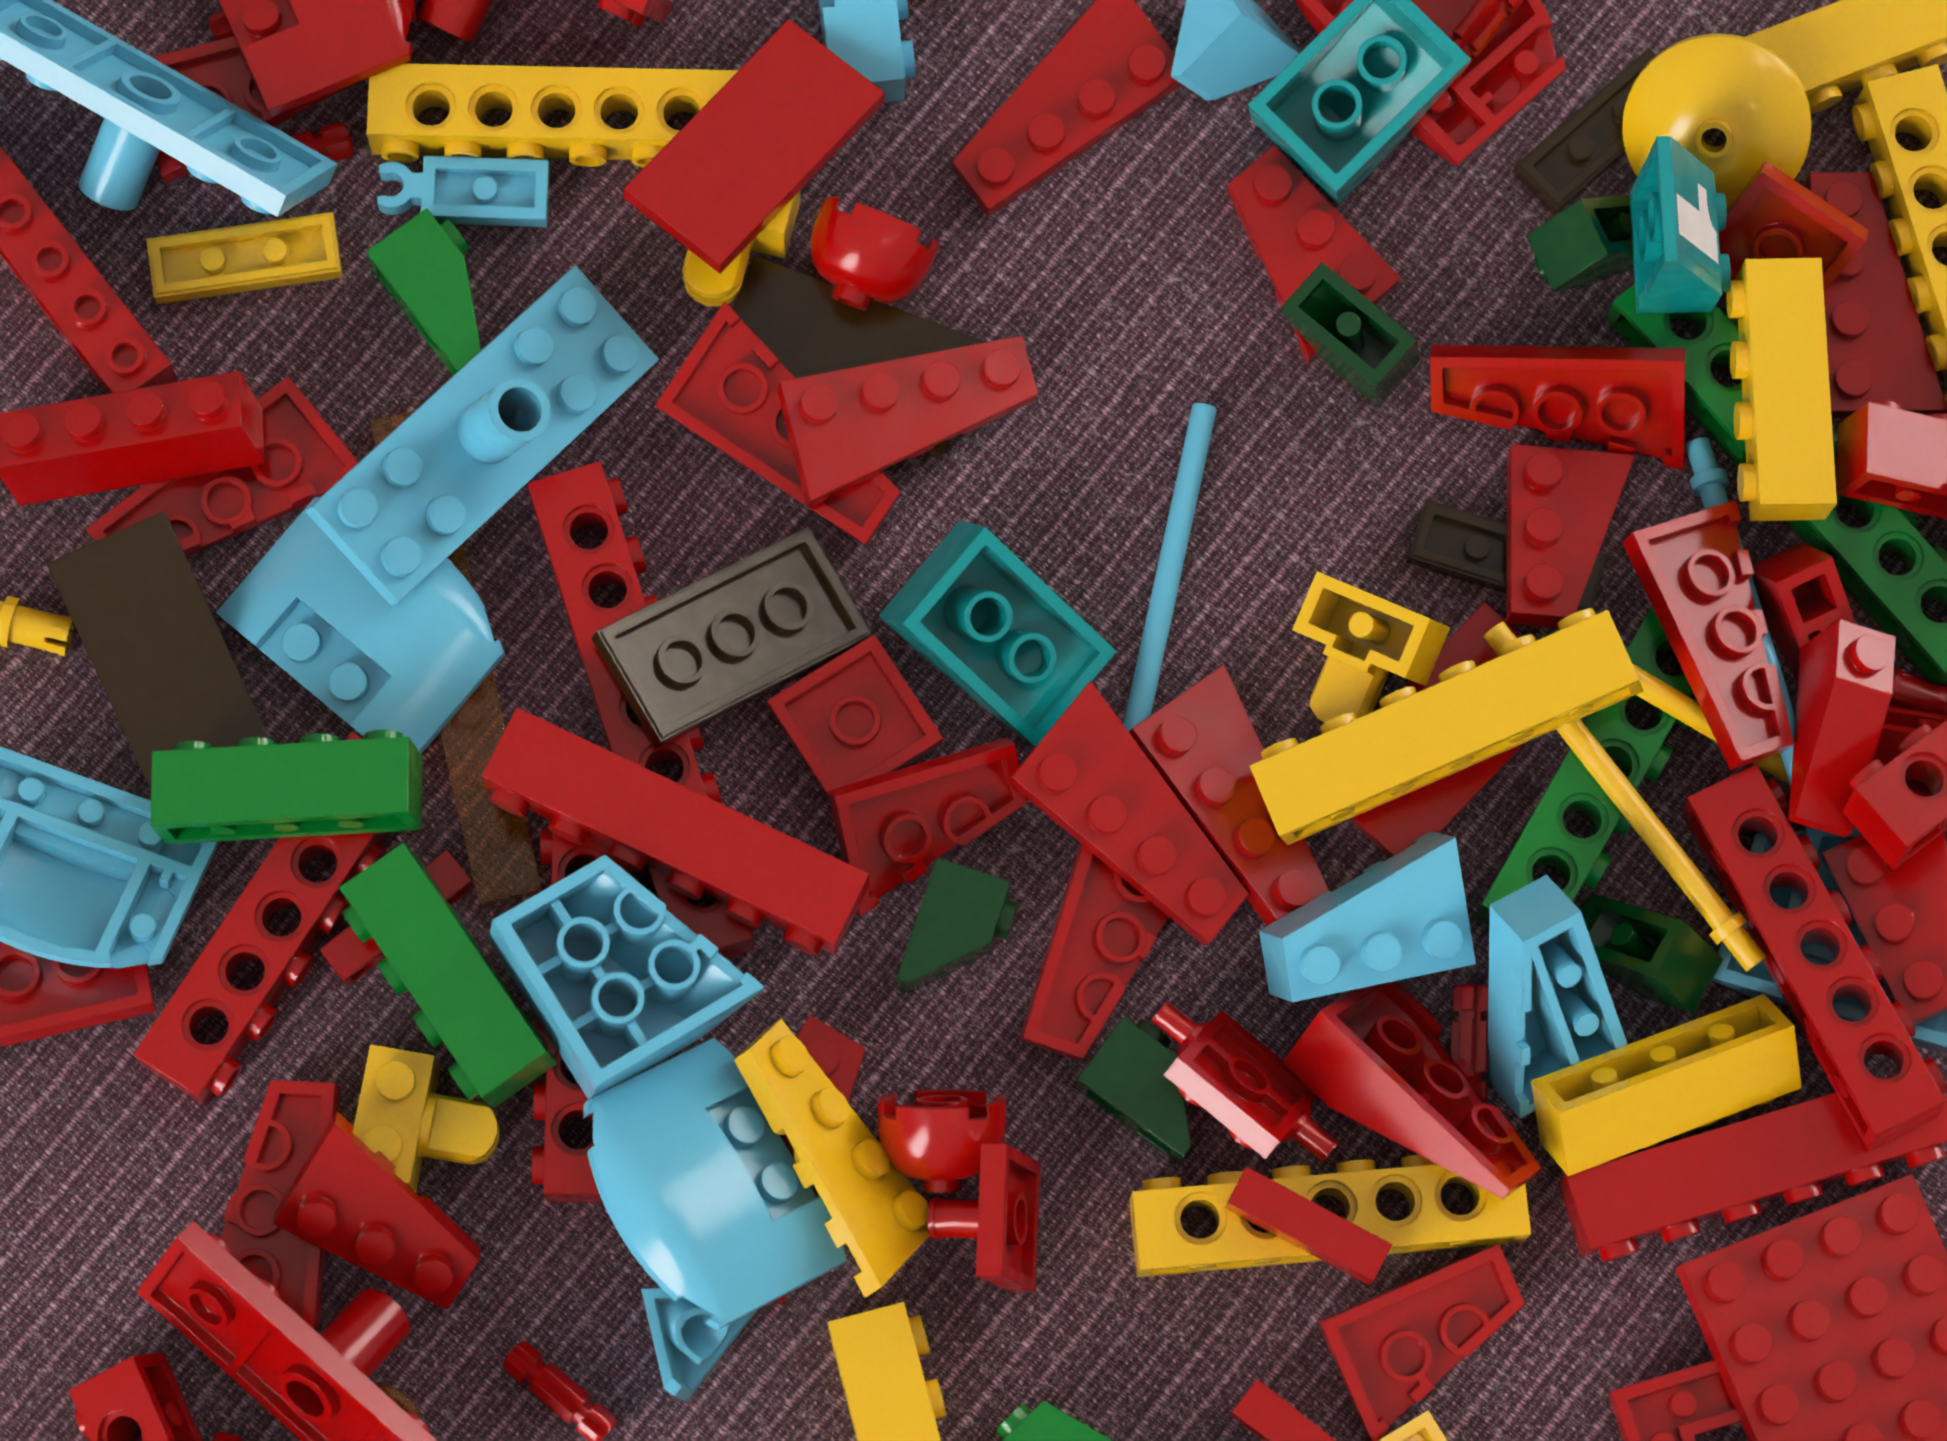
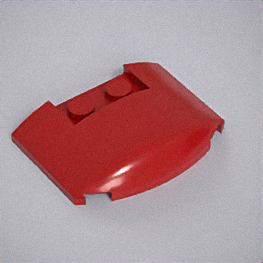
M218 0L270 117L411 60L413 46L411 41L405 40L411 20L416 21L415 0Z
M1353 0L1293 1L1319 35ZM1478 0L1411 1L1450 37L1452 31ZM1523 0L1513 14H1508L1506 22L1476 58L1471 57L1472 61L1469 63V67L1460 78L1453 81L1412 128L1411 133L1455 167L1463 163L1564 73L1566 69L1564 57L1562 55L1556 60L1553 39L1549 31L1553 23L1541 0Z

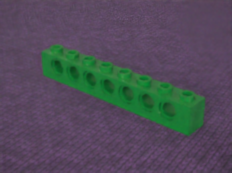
M1634 283L1614 299L1606 319L1631 347L1686 348V410L1737 467L1740 463H1746L1745 440H1736L1733 422L1735 403L1743 402L1741 379L1740 384L1736 386H1725L1717 382L1711 373V367L1715 365L1730 367L1732 341H1739L1738 318H1729L1727 311L1723 313L1717 305L1712 312L1636 314ZM1682 318L1692 322L1698 330L1699 337L1695 339H1682L1671 330L1669 321ZM1833 436L1834 463H1835V479H1836V473H1837V445H1838V441H1837V440L1835 439V437ZM1837 495V504L1826 520L1786 521L1804 543L1833 557L1842 586L1884 633L1896 637V647L1926 680L1946 687L1947 622L1936 623L1929 620L1922 612L1921 600H1937L1947 609V551L1938 545L1932 547L1916 529L1917 521L1913 513L1908 510ZM1839 505L1854 506L1862 513L1865 526L1853 528L1845 525L1838 518L1836 507ZM1887 551L1899 555L1905 562L1906 574L1893 575L1886 572L1880 565L1878 554Z

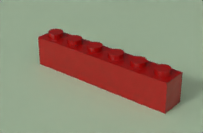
M516 707L482 774L485 789L492 792L489 800L499 808L519 817H525L528 810L551 820L548 829L558 836L579 845H583L587 837L608 847L609 850L606 856L615 863L639 873L642 872L645 865L668 876L665 884L674 891L694 900H700L703 893L726 903L724 912L728 916L753 928H759L762 921L785 931L782 939L787 944L813 956H818L821 949L836 955L869 887V873Z
M1897 1074L1892 1075V1076H1888V1077H1885V1078H1882V1079L1891 1078V1077L1896 1076ZM1832 1093L1611 1160L1570 1176L1566 1174L1557 1184L1581 1257L1599 1252L1602 1263L1613 1261L1639 1252L1637 1240L1661 1233L1664 1244L1672 1243L1700 1233L1701 1229L1698 1222L1719 1215L1723 1216L1725 1225H1730L1762 1214L1760 1203L1784 1196L1786 1205L1793 1206L1824 1195L1821 1186L1824 1183L1845 1177L1848 1188L1886 1176L1883 1165L1906 1159L1909 1169H1914L1942 1160L1947 1157L1943 1148L1947 1146L1946 1093L1942 1094L1946 1102L1937 1118L1870 1151L1865 1146L1837 1093Z

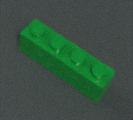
M393 730L369 731L364 734V739L339 740L337 736L331 734L315 733L302 736L300 743L276 744L275 741L263 737H247L239 739L236 742V746L212 748L209 743L202 741L177 742L173 745V750L152 751L150 826L166 844L422 830V755L409 737H403L402 733Z
M404 843L339 887L350 903V906L342 911L344 918L363 943L371 938L375 940L385 955V958L377 963L378 968L398 995L408 990L421 1008V1010L412 1015L415 1023L434 1048L444 1042L457 1061L447 1069L469 1100L480 1095L484 1101L495 1108L558 1064L417 855Z

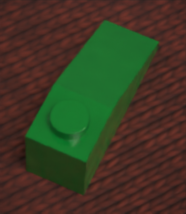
M426 208L368 249L366 254L371 271L453 376L482 350L471 283L463 255L469 251V247L450 220L447 219L439 224Z

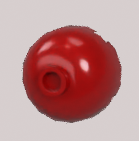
M825 197L812 230L810 239L811 255L819 275L836 286L832 294L834 299L853 308L867 311L870 301L892 304L908 298L921 287L931 270L940 248L937 240L933 238L923 246L917 242L922 230L859 203H855L851 214L838 211L836 208L840 198Z
M915 1090V1103L897 1105V1092L878 1097L879 1138L881 1146L890 1160V1165L902 1175L922 1179L923 1190L926 1192L950 1193L961 1191L962 1179L980 1175L981 1144H1004L1006 1097L999 1094L988 1105L987 1092L978 1090Z

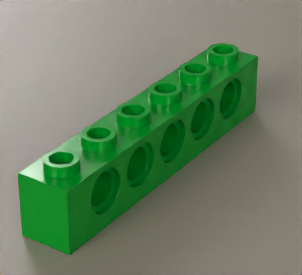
M1651 606L1626 650L1629 658L1634 665L1697 701L1685 674L1680 676L1667 675L1656 664L1655 654L1662 651H1674ZM1636 695L1590 714L1584 723L1608 755L1621 764L1626 778L1635 789L1638 788L1643 777L1655 782L1673 751L1671 747L1663 743L1673 724L1675 723L1684 729L1687 726ZM1632 704H1640L1647 707L1654 715L1655 727L1648 730L1633 727L1626 719L1625 707ZM1571 748L1474 916L1488 925L1490 904L1533 882L1532 869L1539 865H1550L1561 873L1564 880L1562 891L1572 902L1582 885L1594 890L1612 859L1610 855L1602 851L1611 833L1614 830L1624 836L1631 826ZM1570 811L1585 813L1594 824V835L1587 838L1573 836L1564 826L1563 815Z

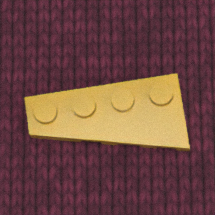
M780 1019L754 1039L734 1059V1062L774 1134L787 1135L794 1148L796 1163L792 1167L805 1189L814 1185L832 1217L824 1225L837 1248L845 1244L849 1247L862 1271L854 1276V1279L864 1297H867L882 1288L929 1237L927 1227L928 1203L917 1192L906 1176L890 1165V1160L884 1152L881 1143L877 1141L848 1104L844 1095L836 1089L810 1056L804 1044L796 1038L785 1022Z

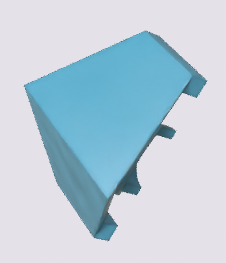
M1186 0L1171 77L1205 100H1216L1276 77L1302 51L1254 0Z
M661 1288L641 1289L664 1389L674 1397L687 1402L757 1310L717 1331L704 1323L714 1314L690 1302L683 1295L675 1302Z

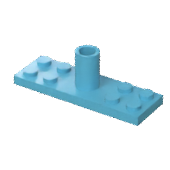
M0 0V60H4L25 72L26 78L37 87L49 91H58L104 117L78 182L80 190L94 202L115 210L129 211L135 209L138 206L160 150L186 164L188 171L196 178L208 183H219L240 195L242 202L250 209L262 214H273L276 217L329 185L338 163L52 0Z
M575 265L318 498L305 512L387 603L393 607L643 376L659 359Z

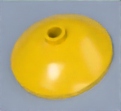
M1714 33L1681 40L1661 51L1643 68L1629 92L1623 114L1622 131L1625 151L1636 176H1638L1657 136H1671L1714 172L1716 193L1725 194L1726 206L1728 208L1765 161L1792 179L1796 178L1808 153L1812 120L1805 89L1796 73L1783 58L1765 45L1752 39L1732 34ZM1711 128L1719 129L1725 134L1726 141L1720 146H1710L1704 141L1703 133Z

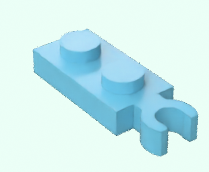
M424 156L423 173H412L408 167L397 162H387L379 165L381 180L398 181L403 185L401 192L395 196H377L379 211L384 214L399 215L408 211L412 206H421V212L427 208L439 224L448 219L453 224L520 227H547L549 160Z

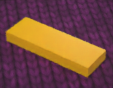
M333 212L146 239L153 295L156 304L343 278L336 221Z

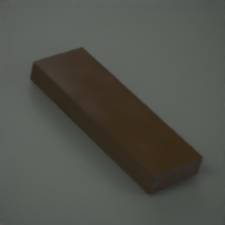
M1649 48L1514 166L1512 173L1554 216L1626 154L1622 131L1625 104L1636 78L1643 68L1656 56Z
M1426 499L1406 563L1506 593L1507 524ZM1598 553L1576 612L1592 608L1606 562V554Z

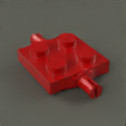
M1168 1000L1150 1021L1181 1045L1178 1058L1164 1076L1177 1086L1179 1093L1188 1102L1195 1106L1203 1107L1226 1126L1229 1134L1240 1145L1255 1150L1266 1159L1279 1142L1289 1141L1293 1138L1323 1163L1339 1143L1338 1140H1335L1309 1118L1311 1115V1104L1318 1096L1305 1089L1299 1078L1282 1063L1283 1060L1224 1011L1221 1010L1210 1022L1196 1025Z

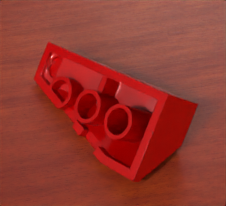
M1398 981L1352 990L1321 1009L1282 1063L1299 1078L1305 1089L1318 1096L1328 1107L1502 1199L1531 1180L1540 1171V1165L1501 1110L1490 1104L1482 1103L1469 1083L1475 1077V1074L1466 1061L1461 1059L1454 1060L1453 1062L1437 1038L1443 1029L1432 1013Z

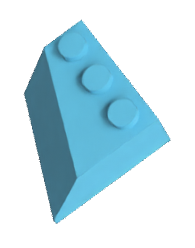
M606 855L494 918L488 936L491 945L587 1099L641 1074L700 1039L765 988L748 972L744 974L718 953L719 948L702 934H695L671 914L661 900Z

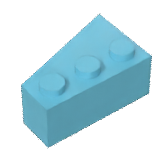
M818 0L823 45L885 92L884 102L905 100V79L916 77L912 40L901 41L899 20L909 19L907 0Z
M1430 831L1414 840L1415 844L1384 862L1378 861L1364 869L1362 875L1332 892L1327 891L1261 929L1259 935L1269 994L1290 1002H1297L1475 965L1476 960L1456 837Z
M1547 874L1490 904L1487 1041L1489 1070L1487 1081L1519 1119L1535 1111L1531 1080L1628 1045L1582 913Z

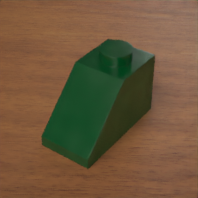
M1629 195L1581 198L1526 236L1535 253V265L1541 276L1549 282L1553 291L1586 288L1634 268Z
M1323 262L1316 267L1280 307L1281 313L1327 365L1377 407L1385 401L1419 363L1418 340Z
M937 858L896 979V990L909 994L988 955L995 937L1007 940L1018 907V903L1007 900L1011 881Z
M1591 893L1581 913L1602 973L1646 999L1693 1014L1721 965L1723 958L1682 920Z
M1123 1017L1079 1076L1075 1089L1180 1165L1189 1152L1191 1142L1183 1096L1179 1093L1177 1086L1164 1076L1177 1059L1176 1054L1167 1049L1171 1044V1040L1161 1030L1143 1019H1140L1134 1025Z

